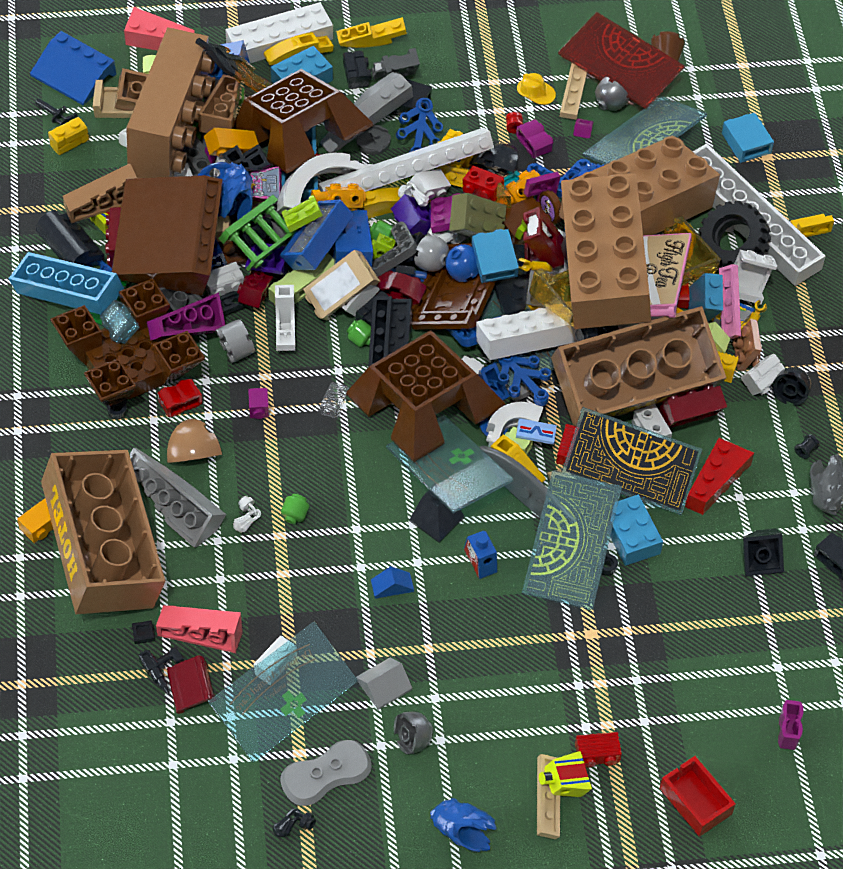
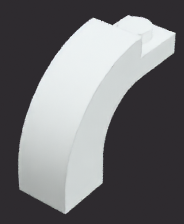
M275 285L276 351L295 350L294 285Z
M514 402L499 408L490 418L486 432H489L486 442H489L488 447L491 448V445L500 438L506 429L517 426L519 418L538 422L543 407L528 402Z

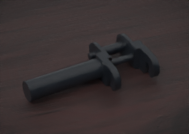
M40 98L35 102L36 105L54 115L52 123L57 122L60 126L78 116L77 113L67 117L63 116L67 110L65 106L57 110Z

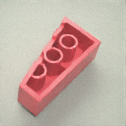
M133 7L124 34L126 45L158 51L167 27L195 33V30Z
M163 605L156 625L157 636L236 653L242 636L241 612Z

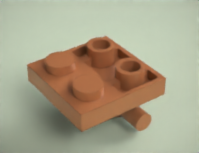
M750 319L743 326L741 336L733 339L732 344L735 350V357L738 356L739 358L737 370L745 371L751 363L754 367L760 362L762 348L757 320Z

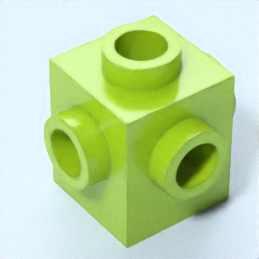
M379 233L377 240H372L373 259L375 260L393 249L396 242L395 239Z

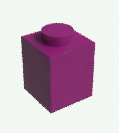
M248 389L250 418L262 419L269 417L268 389Z

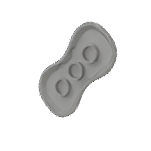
M342 740L332 745L323 755L315 759L297 761L288 765L281 774V786L286 796L294 804L300 806L312 805L337 786L355 784L364 780L371 772V759L366 749L357 741Z

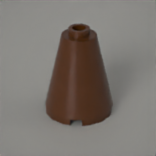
M670 31L660 32L658 36L654 34L651 38L652 51L677 66L685 45L684 38L682 37L681 39L678 33Z

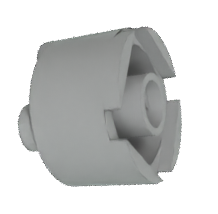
M235 320L216 329L220 339L219 342L223 350L227 351L231 364L256 352L253 342L249 339L248 332L241 320Z

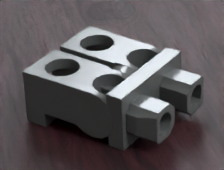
M416 48L409 49L407 55H392L389 58L388 55L382 56L381 61L375 62L371 69L373 79H383L391 72L401 74L402 76L416 74L420 65Z

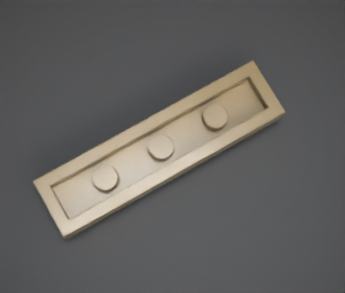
M578 63L571 64L560 110V117L577 120L588 69Z
M541 754L537 757V835L557 839L560 837V796L551 793L549 784L542 785L539 782V773L545 772V766L556 759V757Z

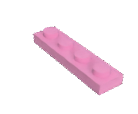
M731 264L719 268V275H723L721 328L731 339L741 336L738 265Z

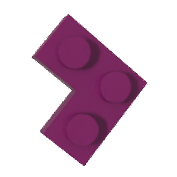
M553 172L527 179L524 194L526 197L537 195L536 202H539V196L542 191L550 190L556 194L561 177L560 174Z

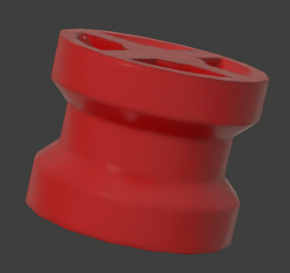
M510 112L506 115V129L509 133L516 134L517 126L523 124L521 113Z

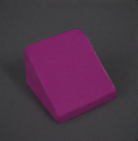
M578 118L575 122L573 135L590 138L594 122Z

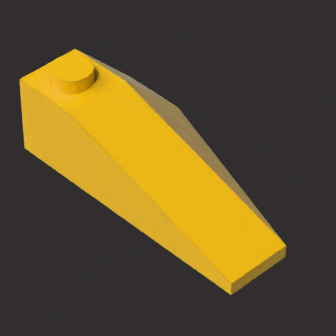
M378 187L366 191V202H363V208L359 209L367 210L368 219L391 213V208L400 199L398 196V189L400 187Z

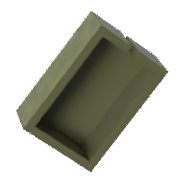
M469 193L453 195L449 231L472 238V236L478 233H490L498 229L504 230L505 225L502 222L505 221L506 205Z

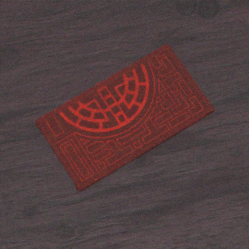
M598 12L558 52V55L601 81L604 77H609L608 81L612 83L614 81L618 82L627 91L628 95L626 97H630V100L645 109L685 68L680 62Z

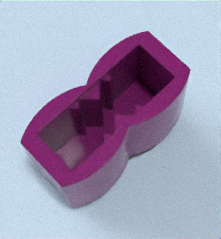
M534 119L517 126L516 136L532 158L552 151L553 139L544 131L543 125Z
M786 700L779 716L781 729L778 735V744L780 748L795 750L798 746L803 731L801 719L804 712L803 705L799 701Z

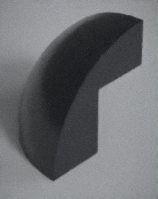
M493 143L494 148L475 154L469 163L484 170L492 168L504 175H509L515 171L518 151L515 146L510 144Z
M259 144L245 153L236 145L222 154L230 164L231 162L237 165L242 164L250 172L260 171L272 166Z

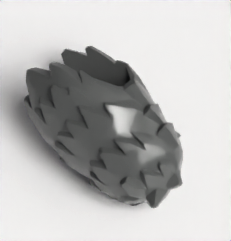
M839 454L830 457L826 468L823 467L822 461L819 459L817 462H813L810 470L813 504L820 510L832 515H837V512L843 505V460Z

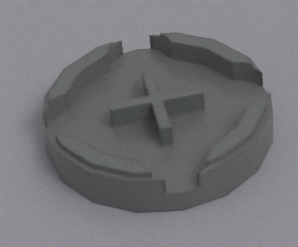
M373 125L356 137L357 147L366 154H381L390 147L391 136L386 128L380 125Z

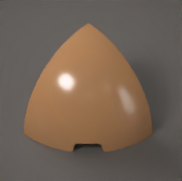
M187 419L174 429L169 439L167 462L201 459L222 455L215 434L208 432L204 422L197 419Z

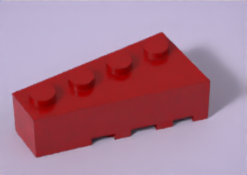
M718 438L688 493L685 507L703 515L718 500L719 496L726 492L730 485L751 466L754 452Z

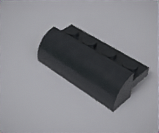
M52 210L39 219L36 231L60 260L87 266L89 262L104 259V253L77 222L71 223L68 214L59 215L56 210Z
M392 296L373 297L368 367L410 343L412 299H393Z

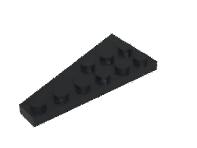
M513 244L518 266L522 267L524 262L519 261V259H525V245ZM519 269L517 277L496 281L494 285L495 293L499 298L503 315H512L525 311L530 272Z

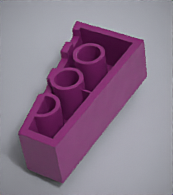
M219 292L148 321L150 340L167 339L185 331H188L191 336L215 333L216 329L225 325Z

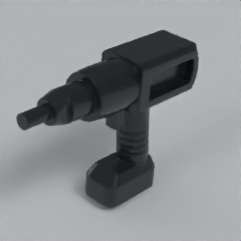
M177 647L171 648L169 652L158 659H155L150 650L141 652L138 655L139 662L148 676L166 694L170 693L165 676L161 670L165 668L164 664L170 660H173L175 664L184 661Z

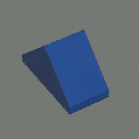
M494 362L479 370L478 375L504 400L510 396L506 386L498 383L500 371Z
M392 566L371 579L375 599L414 592L410 573Z

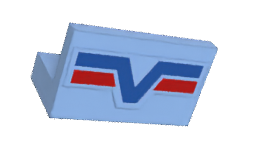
M519 418L516 438L554 445L557 425Z

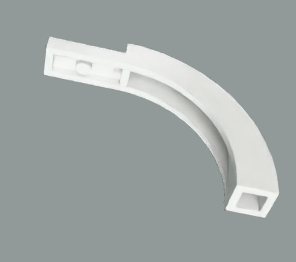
M328 153L316 156L301 165L286 180L278 197L276 212L282 214L281 211L289 210L300 204L306 184L315 176L326 173L347 174L373 164L366 165L358 161H350V154Z

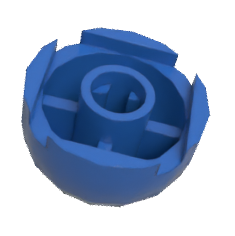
M461 244L448 252L445 265L448 273L454 280L466 282V279L477 276L479 271L472 246Z

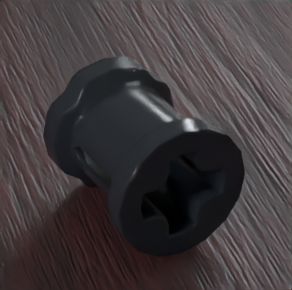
M809 434L804 437V441L801 444L795 446L794 450L799 457L807 459L810 453L820 446V443L815 436Z

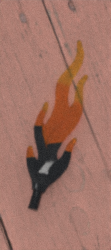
M201 38L196 39L195 43L205 50L206 54L211 57L217 66L239 83L243 81L255 92H259L272 85L266 79L254 74L253 71L256 68L238 55L229 54L231 52L229 48L219 44H208Z

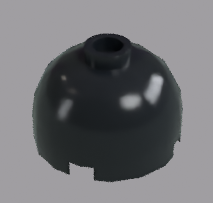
M797 367L783 369L773 381V393L776 398L784 404H787V401L793 403V406L804 403L812 387L808 374Z

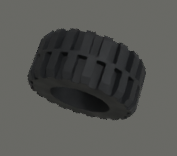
M731 201L725 202L724 206L719 204L715 206L716 210L713 212L710 210L707 213V219L703 218L701 222L703 227H700L698 231L700 234L698 237V243L701 245L700 249L709 262L718 270L719 268L734 264L740 250H751L756 254L764 256V253L770 249L768 245L771 242L770 228L761 213L749 203L743 204L741 201H735L732 204ZM737 224L749 227V237L741 247L730 251L721 249L720 240L728 228Z

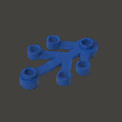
M420 98L416 102L415 108L407 113L403 112L399 116V122L407 124L410 118L419 114L417 121L405 128H400L396 132L397 139L404 140L409 133L416 130L414 146L409 153L422 148L423 132L429 139V146L433 145L432 141L436 143L440 141L433 132L440 133L443 129V124L433 114V105L428 98ZM426 116L432 123V131L425 122ZM435 125H438L440 129H436Z
M512 355L498 358V362L502 367L501 373L498 374V383L500 385L509 383V369L514 372L513 383L509 387V395L511 397H519L521 390L520 382L522 381L534 394L533 402L536 405L545 406L548 403V392L545 389H540L530 377L547 381L551 378V370L542 368L538 371L520 368L519 366L539 367L540 359L538 356L533 355L529 358H522Z

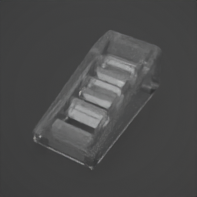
M331 382L320 405V414L339 418L349 386Z

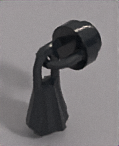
M293 808L282 820L273 825L274 835L276 837L288 836L297 820L300 821L299 827L304 830H311L316 823V819L309 812L302 814L299 809ZM292 813L295 816L293 820L289 818L292 815Z

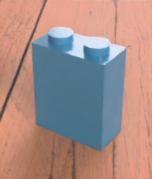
M755 112L724 122L722 135L740 163L772 153L774 141Z
M498 229L494 232L478 233L472 236V248L476 257L481 283L518 276L519 267L509 229Z
M705 273L689 286V310L702 306L707 322L723 311V275Z

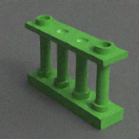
M274 195L225 229L219 237L223 244L228 240L234 241L251 260V263L246 268L247 271L253 267L259 268L264 263L263 260L291 240L297 232L295 230L290 233L285 220L275 211L274 204L278 199ZM263 214H269L286 232V235L280 238L263 219ZM251 223H258L275 243L268 247L251 228ZM240 231L246 232L263 251L260 255L256 256L239 237Z

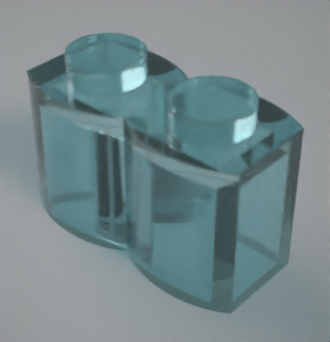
M113 300L100 315L102 325L109 330L111 339L117 343L125 344L139 329L138 323L131 316L128 308L117 300Z

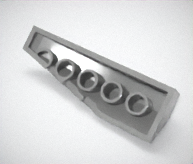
M391 72L364 91L354 105L374 125L413 97L412 86L401 74ZM328 132L320 141V144L328 153H335L363 132L346 141Z
M132 449L130 459L137 482L142 484L146 495L152 498L155 503L154 506L158 511H161L165 517V522L193 547L199 546L218 530L226 516L222 510L170 469L139 449Z

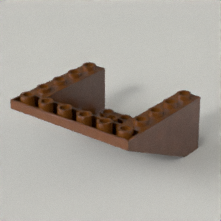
M205 175L126 179L112 272L116 273L119 279L123 281L142 283L153 278L160 288L202 296L211 273L223 179Z

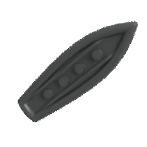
M483 445L480 446L479 449L486 463L498 480L520 502L544 520L550 499L574 523L577 522L551 491L522 464L499 450Z

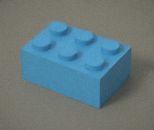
M314 46L271 66V81L273 84L300 69L305 70L325 83L333 81V66Z
M639 494L615 502L608 534L624 565L626 566L661 554L663 540Z

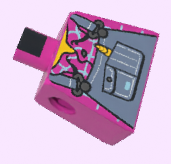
M280 167L251 172L253 201L263 202L272 195L278 199L282 189V171Z

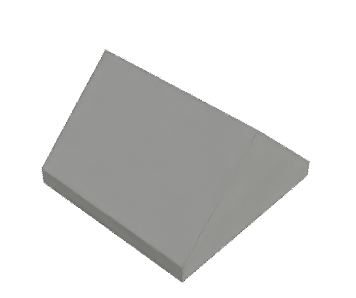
M392 658L386 659L356 677L357 682L378 710L412 690L402 663Z

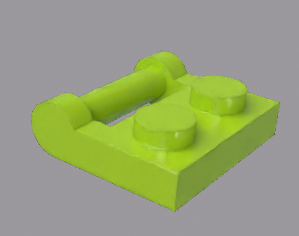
M311 195L308 200L289 210L281 211L290 233L323 216L314 195Z

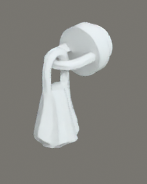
M407 182V185H402L398 189L399 198L404 194L413 195L419 206L426 207L428 205L429 197L418 190L412 182Z
M244 496L238 504L243 512L247 510L249 512L244 516L234 519L233 523L234 529L240 533L247 531L249 526L261 516V511L253 506L255 501L247 496Z

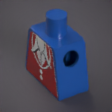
M486 531L468 536L464 545V551L478 578L481 579L497 573V552Z

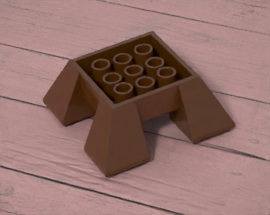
M300 69L244 99L235 120L234 129L254 131L258 144L269 139L268 160L274 166L280 167L285 173H289L316 157L305 134L310 128L324 122L327 131L346 141L360 132L366 131L367 128L373 126V122L341 91Z
M153 278L119 291L125 320L101 330L85 305L50 318L51 323L66 347L88 368L84 375L100 401L109 406L123 402V400L131 399L177 380L205 360V356L188 331L165 340H150L147 322L165 315L170 307L169 302Z
M431 330L369 366L346 392V395L368 417L391 403L400 410L391 440L413 462L445 444L436 418V414L455 404L476 425L506 405L485 381Z

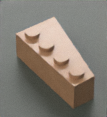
M222 75L198 113L200 132L208 133L213 128L234 129L240 99L239 77Z
M129 163L63 195L64 208L71 223L110 212L111 207H121L125 180L137 178L131 164Z

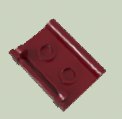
M201 655L166 669L177 714H181L184 710L203 702L213 703L216 701L207 670L208 663Z

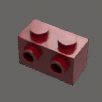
M252 270L249 276H245L243 284L240 283L238 287V302L259 308L269 294L268 288L272 285L273 276L264 274L262 271Z

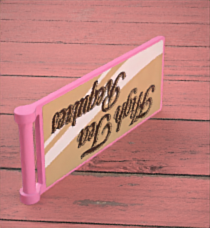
M691 233L643 235L651 317L669 316V318H675L692 235Z

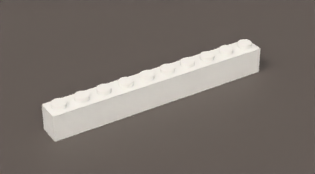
M483 127L318 183L320 192L325 191V187H330L332 183L341 184V187H348L349 183L359 184V187L363 188L366 192L413 176L416 173L425 172L492 149L494 145L490 131ZM336 196V197L334 198V200H339V199H340L339 196Z

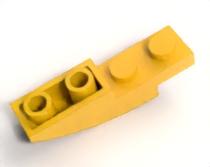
M403 17L370 26L369 22L336 31L340 46L355 48L392 43L391 38L407 34Z
M313 32L279 42L267 49L263 55L269 65H275L312 46L320 53L333 51L334 45L328 36L316 37Z

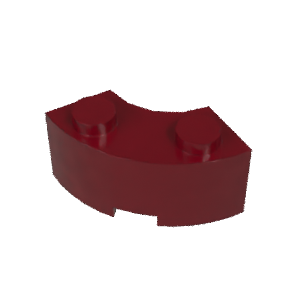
M387 271L378 276L380 282L376 286L380 290L376 295L383 291L388 296H392L393 299H412L413 305L420 303L427 286L417 277Z

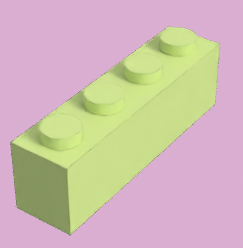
M327 253L316 270H293L291 273H287L281 280L274 282L268 288L269 300L275 304V285H294L295 305L306 295L303 288L334 266L333 257Z

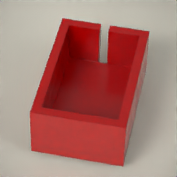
M696 756L680 765V769L676 768L662 777L659 789L699 837L733 814L736 803Z

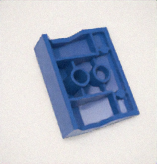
M62 31L48 43L30 72V76L83 106L94 96L96 80H103L108 75H116L115 61Z

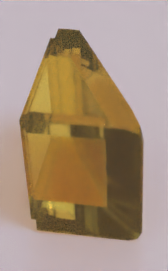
M498 183L497 203L506 205V208H511V195L502 183Z

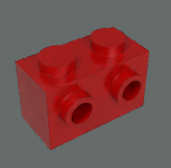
M472 166L462 179L463 192L494 202L504 191V177L476 166Z

